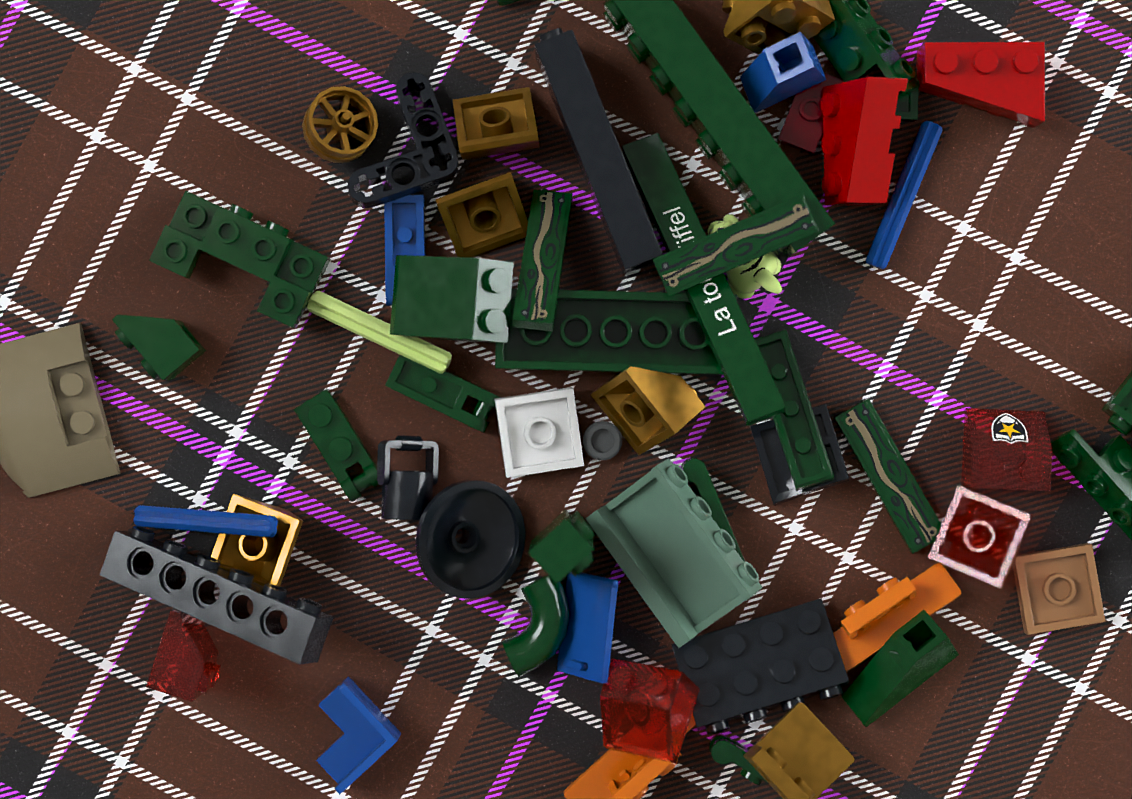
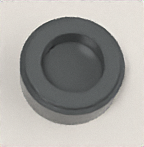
M598 421L586 429L583 436V445L586 452L592 458L608 460L616 456L620 451L622 436L619 429L612 423Z

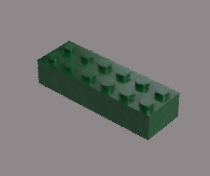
M512 289L508 342L496 343L495 347L496 369L623 372L632 366L672 374L723 375L686 293H676L668 296L667 293L559 290L552 332L512 327L517 289Z

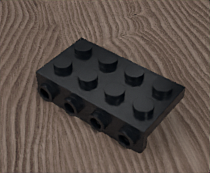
M822 598L694 637L680 648L675 643L671 644L698 731L706 730L708 735L730 729L729 722L744 718L745 724L768 717L766 711L782 707L783 712H788L799 702L805 704L804 699L819 695L820 700L823 701L843 694L842 688L849 683Z

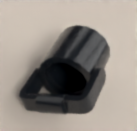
M398 435L395 440H382L378 444L377 481L382 485L381 518L420 520L425 508L432 500L433 485H436L438 481L439 447L435 441H423L421 436ZM390 448H395L397 451H420L421 449H426V471L390 470Z

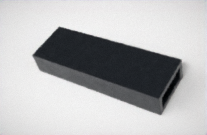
M562 28L548 31L539 37L541 42L534 44L536 60L624 275L653 263V259L663 255L573 30L571 29L564 33Z

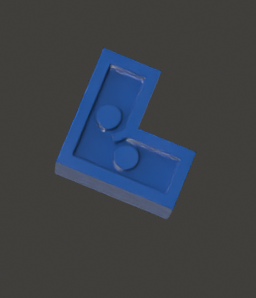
M349 676L318 704L344 732L316 760L337 782L334 789L339 795L389 750L401 735V732Z

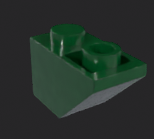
M119 314L112 319L118 326V329L115 331L117 337L127 348L132 349L135 347L144 357L140 361L141 365L155 380L160 376L162 380L171 381L206 351L180 320Z

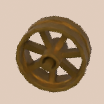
M346 86L331 87L320 92L307 109L302 124L304 139L310 149L322 159L333 163L350 162L360 157L374 140L378 129L377 112L370 100L358 90ZM328 100L342 101L340 110L336 112ZM349 104L355 107L360 113L353 115V113L348 110ZM319 105L330 119L313 118L316 107ZM365 120L367 134L352 125ZM314 127L327 128V136L322 140ZM347 134L363 142V144L351 150ZM332 139L340 140L342 150L331 147L328 143Z

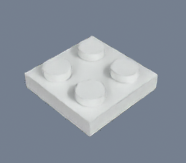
M572 387L494 399L506 478L584 466L574 389Z

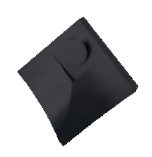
M826 404L814 407L812 410L834 474V480L798 491L795 489L774 420L750 426L773 506L849 481Z

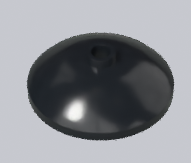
M481 480L460 481L440 491L425 508L416 532V554L426 578L440 591L463 599L483 597L499 589L513 575L523 555L526 531L520 508L504 489ZM461 529L463 532L462 538L456 541V533Z

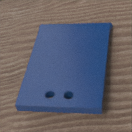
M571 572L567 574L565 594L570 609L567 635L559 647L557 671L598 683H608L618 590L617 580L582 572L577 576H574Z

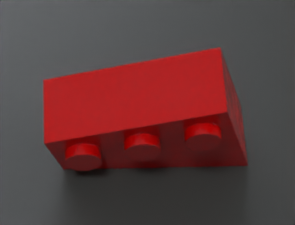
M925 42L917 50L919 91L962 105L967 104L985 110L989 114L1021 122L1022 125L1035 128L1045 122V42Z
M864 77L822 87L823 138L821 148L824 154L822 189L825 194V205L867 206L887 203L895 157L894 153L889 152L892 130L900 128L902 116L895 115L899 91H906L907 78Z

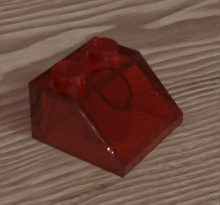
M176 609L170 611L146 686L147 688L191 702L203 693L206 694L210 687L214 688L221 670V665L216 664L219 652L203 621Z
M612 658L609 666L608 683L603 684L600 693L603 746L610 750L677 763L700 688L682 671Z

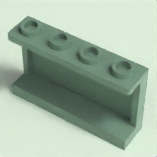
M668 458L585 519L674 643L680 648L735 607L753 597L763 587L759 583V576L755 568L750 563L744 562L735 550V542L726 530L720 529L711 517L712 512L707 502L703 498L696 496L689 487L685 472Z

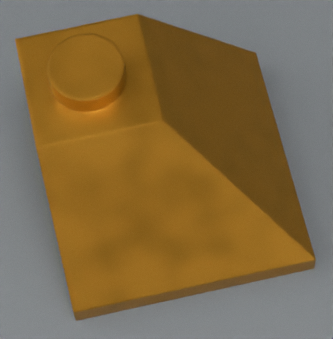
M632 366L590 394L638 455L676 434L705 408L694 388L687 384L682 376Z

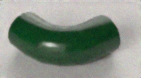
M549 575L521 588L530 608V622L522 632L502 641L508 659L518 677L537 669L553 657L567 635L570 609L561 581L556 584Z

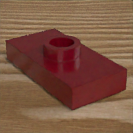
M826 73L824 74L827 80L795 94L777 141L812 155L815 153L823 133V113L821 111L822 87L843 82V80Z

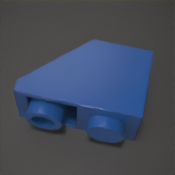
M801 32L765 48L740 76L750 105L755 113L827 80L813 45Z

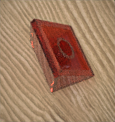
M958 485L928 558L1002 589L1033 515Z

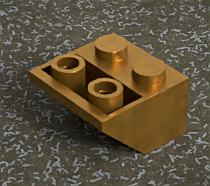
M735 0L723 31L726 38L759 55L765 48L798 32H801L807 39H810L833 22L835 17L829 0Z

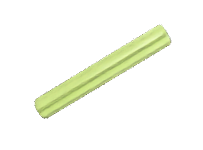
M316 291L309 299L307 305L309 312L439 374H443L450 365L452 359L450 352L418 337L390 335L389 323L330 295Z

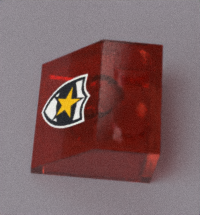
M965 408L961 486L984 489L1051 490L1052 448L1045 412Z

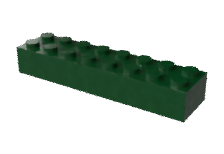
M605 0L604 8L606 11L603 13L605 19L615 32L622 30L629 41L626 47L636 62L641 64L644 61L650 68L652 75L649 76V79L656 90L662 96L668 93L675 104L672 110L680 123L685 128L689 125L692 126L698 135V139L695 142L708 160L714 157L721 166L722 170L718 174L730 191L737 189L742 195L745 202L741 206L748 217L801 194L804 195L819 232L775 250L774 252L777 255L783 252L786 258H788L835 224L674 0Z

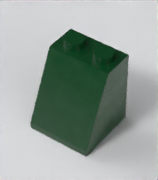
M396 255L390 335L451 341L507 343L514 262L483 258Z

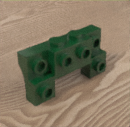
M185 191L170 225H165L149 261L190 279L202 251L270 282L257 311L296 329L309 299L322 279L331 258L287 238L289 230L268 220L265 227L251 221L254 214L237 205L232 204L230 209L227 210Z

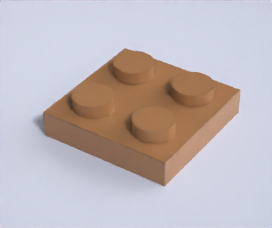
M1085 543L1011 556L1025 634L1031 635L1106 622L1092 544Z

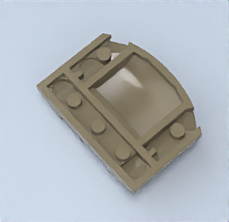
M81 323L0 344V464L7 475L24 490L22 492L28 498L121 474Z

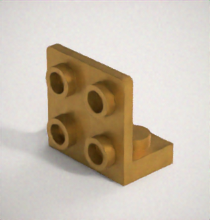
M801 702L797 703L743 755L783 799L818 798L854 762V757L808 707Z

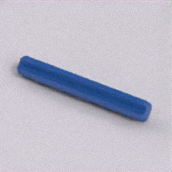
M925 121L920 126L866 257V263L872 267L885 269L888 265L942 134V127L936 123Z
M142 505L135 508L133 519L134 524L140 527L271 538L276 535L278 525L277 518L270 515Z

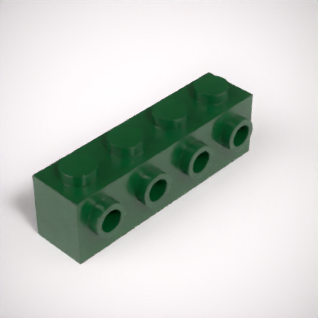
M565 509L531 540L528 553L556 584L569 572L577 576L593 561V556L591 555L594 550L592 527L578 511L571 515Z

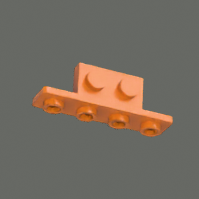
M941 563L934 564L911 581L908 577L900 582L896 577L887 581L876 590L879 596L867 604L864 600H860L844 612L846 618L841 621L842 627L833 634L846 673L877 653L894 632L922 610H925L931 616L961 596L960 588Z
M680 689L672 691L570 784L563 792L566 799H641L649 789L648 784L658 775L665 776L678 763L677 758L681 755L676 742L696 725L689 700Z

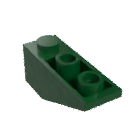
M922 610L891 635L842 695V698L863 725L868 727L959 654L948 636L925 610Z

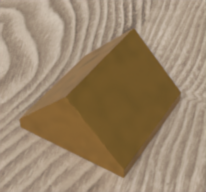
M530 87L453 100L458 146L463 160L539 148Z
M511 172L435 199L457 257L470 258L526 237L528 220Z
M233 494L227 512L275 516L278 520L277 533L272 538L219 533L211 557L221 561L219 567L225 570L239 569L254 576L253 582L264 586L265 583L280 586L303 520L286 509Z

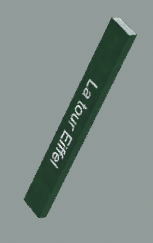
M656 133L622 145L621 152L667 253L705 237L706 234L659 134ZM724 273L685 289L746 425L749 426L785 412L786 406Z

